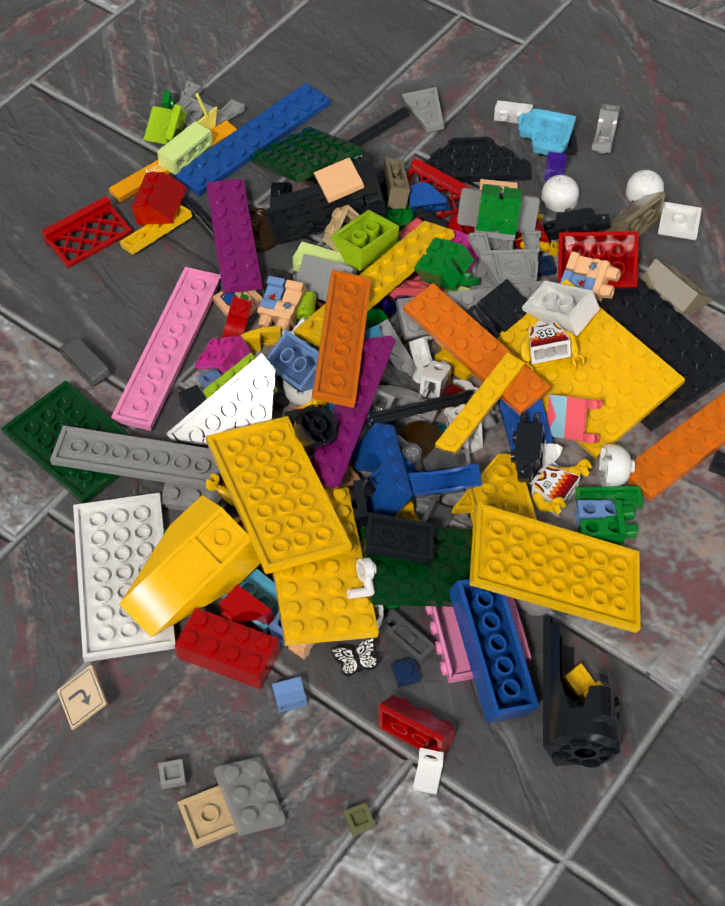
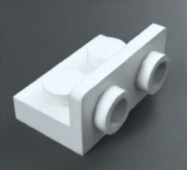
M497 100L494 120L518 123L520 115L531 112L533 105Z

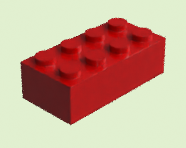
M195 608L175 643V649L178 659L261 690L280 653L279 638Z

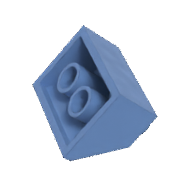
M286 330L267 358L277 369L276 373L304 392L313 388L318 351Z

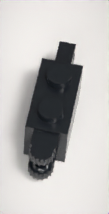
M589 207L556 213V220L545 222L543 229L546 230L545 233L549 241L559 239V233L598 232L610 228L611 218L609 214L595 215L594 209Z
M521 413L520 423H517V431H513L515 450H511V463L515 464L518 482L521 483L532 482L534 471H539L543 467L545 430L543 423H540L539 413H534L533 423H527L526 413Z

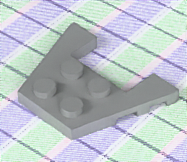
M190 81L186 82L185 90L181 93V99L176 104L181 105L187 113L183 129L205 116L198 100L195 99V94H200L201 86ZM231 99L221 110L217 109L215 127L244 112L245 105ZM203 103L207 110V113L214 108L208 104Z
M524 231L522 239L525 249L490 250L486 233H469L467 239L496 287L506 279L511 284L537 281L539 262L537 260L540 250L539 239L541 231Z

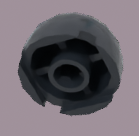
M312 404L305 407L296 417L294 432L296 438L303 446L310 449H321L329 445L337 437L336 427L338 422L330 410L323 406L321 408L314 407L315 405Z

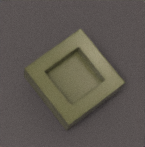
M366 802L343 811V816L352 837L375 828V822Z

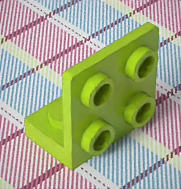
M174 104L172 110L153 106L144 140L166 145L183 131L187 117L183 107Z

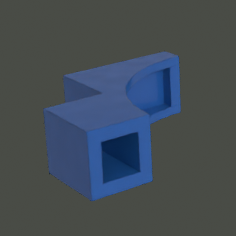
M470 464L441 471L407 474L413 494L411 498H424L433 494H457L482 486L479 464Z

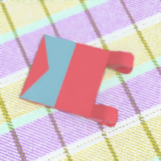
M549 394L547 422L551 437L583 441L591 444L598 443L600 440L599 434L585 433L587 408H602V400Z

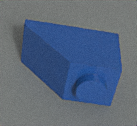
M418 182L415 185H410V207L414 213L419 207L424 210L428 209L431 212L451 209L449 201L429 183Z

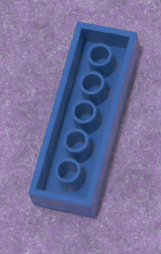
M470 579L457 581L449 590V595L486 724L530 716L539 708V704L506 596L469 585Z

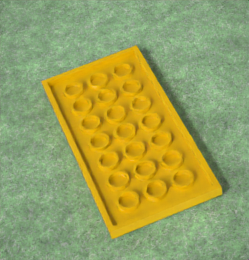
M288 416L206 436L208 447L265 574L351 551L352 544L302 444L296 438L294 428Z
M348 487L324 490L352 544L351 551L273 572L285 646L378 637L379 631L370 596L348 599L347 590L364 588V583L359 580L356 571L357 560L363 558Z
M477 503L474 506L469 585L633 633H637L641 629L640 551L482 503Z

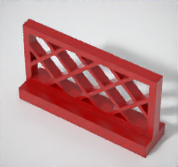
M414 157L410 163L412 167L407 173L409 187L416 184H411L410 181L413 174L416 173L420 176V182L434 183L439 193L449 191L451 198L447 200L449 203L452 202L454 210L448 212L441 210V214L435 215L438 219L442 218L445 220L446 216L452 215L459 210V208L456 209L455 201L460 200L461 190L471 187Z
M107 196L42 230L44 243L52 248L67 269L132 234V229L113 208L111 200ZM111 213L114 218L113 221L105 220L103 216ZM92 222L98 223L97 229L87 228V225ZM101 224L112 225L111 230H100ZM114 226L123 227L125 231L121 233L113 232ZM75 231L82 232L81 238L70 236ZM85 233L95 234L94 240L84 239ZM98 235L109 236L105 242L97 241ZM59 240L66 241L64 247L56 246L54 243ZM69 241L79 243L78 249L68 248ZM82 244L93 245L92 249L88 251L81 250ZM66 252L74 253L76 257L68 261L65 255Z

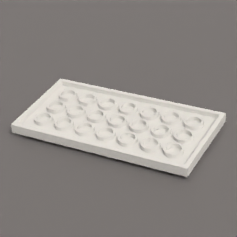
M160 493L73 505L84 662L175 649L174 625L151 638L119 605L163 537L164 524Z

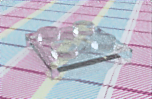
M673 639L646 670L645 675L684 703L710 672L712 666Z

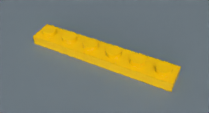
M507 352L437 440L435 447L457 454L522 371L525 362Z

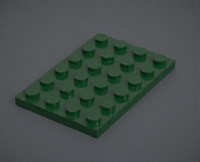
M312 127L302 129L301 133L290 134L282 141L272 142L271 146L256 149L255 153L250 155V160L259 166L298 183L314 176L316 171L344 159L357 157L363 154L361 146Z
M65 380L3 426L1 430L6 437L83 504L96 496L120 475L52 465L50 459L62 427L69 426L127 436L131 435Z
M366 526L361 527L364 558L369 557L376 565V574L372 579L375 593L370 596V601L373 605L453 607L449 590L457 581L470 579L472 529L434 528L433 560L431 565L364 553Z

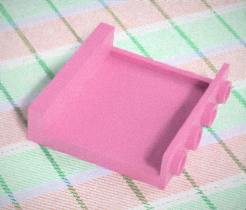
M506 596L529 669L531 655L514 598ZM425 606L426 614L431 615L432 621H430L431 633L437 637V641H435L436 653L442 657V662H440L442 676L446 675L448 683L473 679L453 607Z

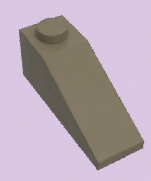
M385 158L384 183L386 205L392 209H405L410 187L403 159Z

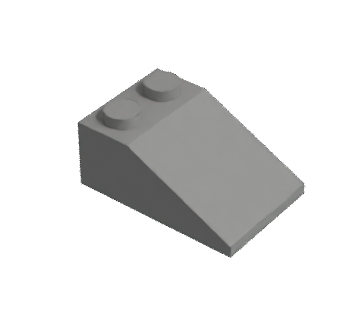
M304 254L296 282L304 283L308 291L314 292L317 295L316 299L326 301L332 269L358 275L359 270Z

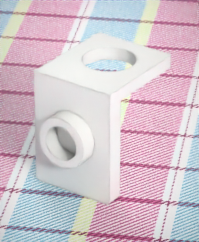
M432 336L422 337L409 342L412 357L417 368L429 365L432 361L427 341L434 339Z
M420 748L413 790L437 794L443 767V752ZM426 755H431V756H434V757H436V758H435V759H434V758H429V757H427Z

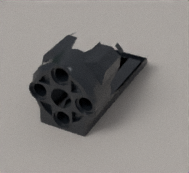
M372 158L351 159L364 184V188L328 203L320 185L271 198L272 207L266 208L265 212L276 244L325 231V228L332 219L333 211L349 205L359 215H362L367 210L378 215L387 213Z
M550 615L543 616V747L555 766L579 765L589 768L601 766V764L614 759L621 752L620 739L623 738L622 709L618 696L614 698L613 691L609 687L602 685L590 686L584 706H575V695L561 679L574 668V647L562 645L560 619L553 622ZM599 673L600 680L609 683L608 676ZM619 706V711L616 713L615 708Z

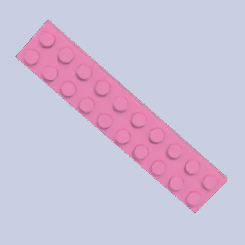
M188 267L184 268L111 416L113 421L149 431L152 430L208 312L213 296L216 295L221 284L220 274Z

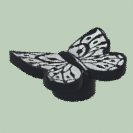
M366 638L356 649L352 650L342 647L331 648V653L336 662L342 664L341 672L345 676H353L356 672H361L364 669L368 671L373 670L378 665V660L373 655L375 652L374 638Z

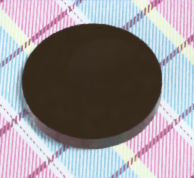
M249 208L256 253H262L274 248L277 244L265 209Z
M427 422L408 423L396 431L401 453L416 468L414 473L427 472L422 461L435 448V443L441 437L442 432L436 426Z

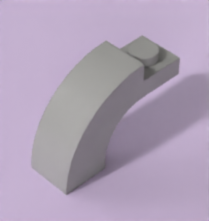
M602 103L592 150L597 153H611L620 106Z
M382 385L378 386L370 408L380 411L426 399L422 398V394L409 389ZM438 410L410 417L420 422L432 424Z

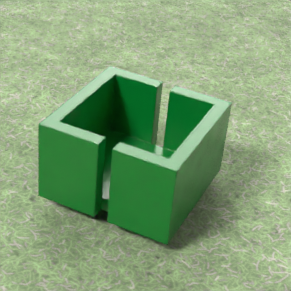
M482 184L476 230L494 232V229H498V233L515 235L522 200V189L504 187L503 199H499L500 186Z
M435 237L426 249L427 254L422 255L414 269L425 283H433L438 287L453 291L461 280L462 275L452 261H454L461 273L465 274L474 259L463 244Z

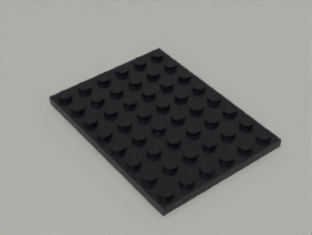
M638 277L637 288H614L612 299L602 298L601 302L597 301V303L607 314L685 378L682 386L640 421L652 432L725 382V351L680 312H676L672 305L659 297L660 295L653 289H649L646 283Z

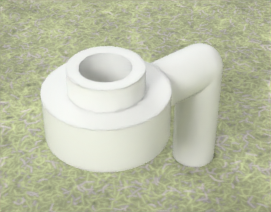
M369 557L359 558L356 564V571L359 580L364 583V588L347 590L348 599L368 597L375 593L372 579L376 574V565Z

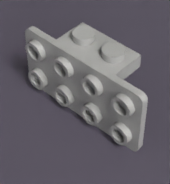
M463 188L461 190L457 219L459 225L476 227L482 190ZM500 192L499 199H503V192ZM522 195L516 232L535 231L540 203L538 197ZM494 229V232L476 230V233H486L487 238H499L502 241L515 240V235L498 233V229Z

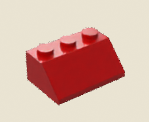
M152 171L146 173L131 206L137 225L173 224L187 191L186 186L165 172Z
M392 695L378 706V728L418 750L425 748L443 752L445 755L455 738V728L451 723L433 717L425 709H418L412 706L405 698H397Z

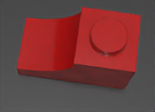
M233 296L222 338L244 334L251 313L252 301Z
M238 584L219 603L222 611L221 616L239 624L247 621H259L269 626L274 620L272 610Z

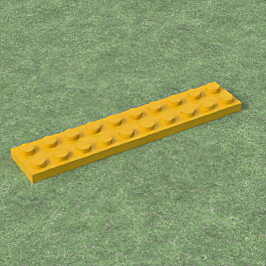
M423 221L362 272L359 276L371 278L367 311L415 271V265L423 254H427L426 249L435 237L450 241L455 237L454 230ZM326 303L293 330L295 336L319 347Z

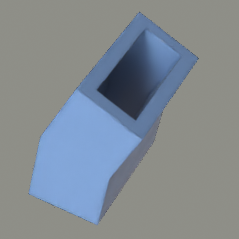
M301 677L272 684L279 713L307 706Z

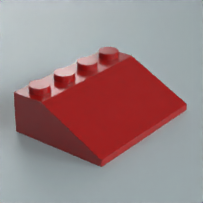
M638 231L559 233L557 283L560 284L564 271L567 270L566 266L571 252H576L583 257L609 261L612 267L620 270L619 280L617 282L609 280L607 285H611L614 288H637Z

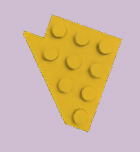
M497 454L481 473L482 486L467 490L452 509V514L470 513L472 524L474 506L477 503L537 520L526 482H518L515 464L511 463V454Z

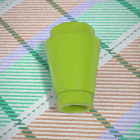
M305 292L296 311L299 320L303 317L308 319L315 313L317 295L314 292Z

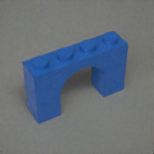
M376 422L354 448L351 456L355 470L373 473L381 464V479L376 491L366 501L367 512L394 517L411 499L413 494L394 426Z

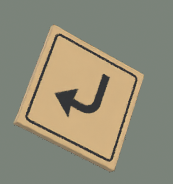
M89 665L57 690L71 730H75L108 705L93 665Z

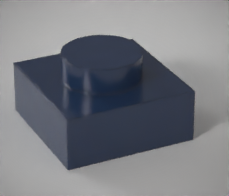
M552 256L538 257L537 277L555 275L556 269Z
M414 658L391 663L398 688L420 682Z

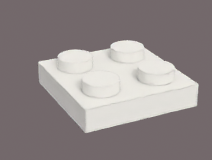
M664 202L658 234L696 240L702 208Z

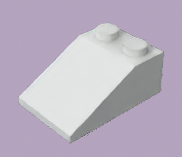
M544 281L522 306L523 311L540 321H545L546 324L556 322L561 328L573 333L574 336H578L600 309L592 290L550 281Z

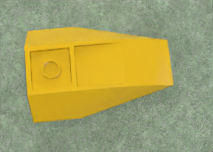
M201 495L170 524L119 605L152 638L190 616L195 608L202 609L228 594L260 564V561L248 534L221 506Z

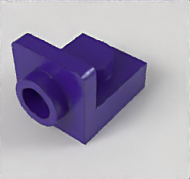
M548 151L545 181L555 175H564L567 154Z

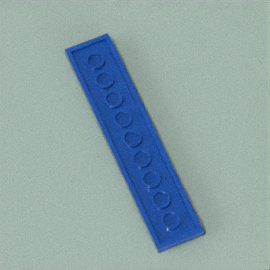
M304 83L198 156L186 167H183L176 175L174 174V178L200 197L207 192L206 182L223 181L250 162V155L255 153L256 149L271 146L272 142L280 141L330 106L331 100L307 83Z

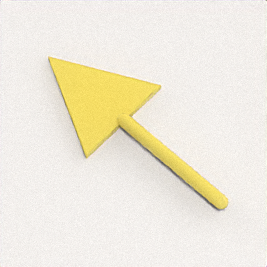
M196 93L195 96L205 115L197 123L211 130L216 125L217 106L207 113L199 94Z

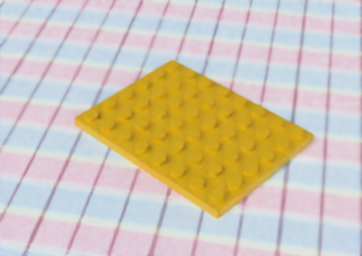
M565 279L562 283H560V284H564V285H568V286H573V287H575V286H574L571 282H569L567 279ZM602 308L598 310L578 336H575L579 348L578 354L582 355L585 360L583 367H581L579 361H575L576 369H572L570 365L573 358L572 354L571 357L536 364L529 362L533 367V372L550 386V391L541 398L546 416L549 394L602 400L601 409L587 408L585 433L599 434V442L591 444L574 440L595 460L600 457L601 448H604L603 444H615L685 382L684 377ZM526 313L506 332L502 331L500 333L501 336L497 340L521 360L520 344L524 337L529 335V328L535 326L540 320Z

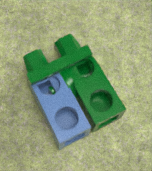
M577 500L574 512L578 529L577 533L613 544L617 543V545H623L625 539L636 538L638 532L637 525L625 524V520L634 519L633 506L622 505L621 500H615L614 502L609 500Z

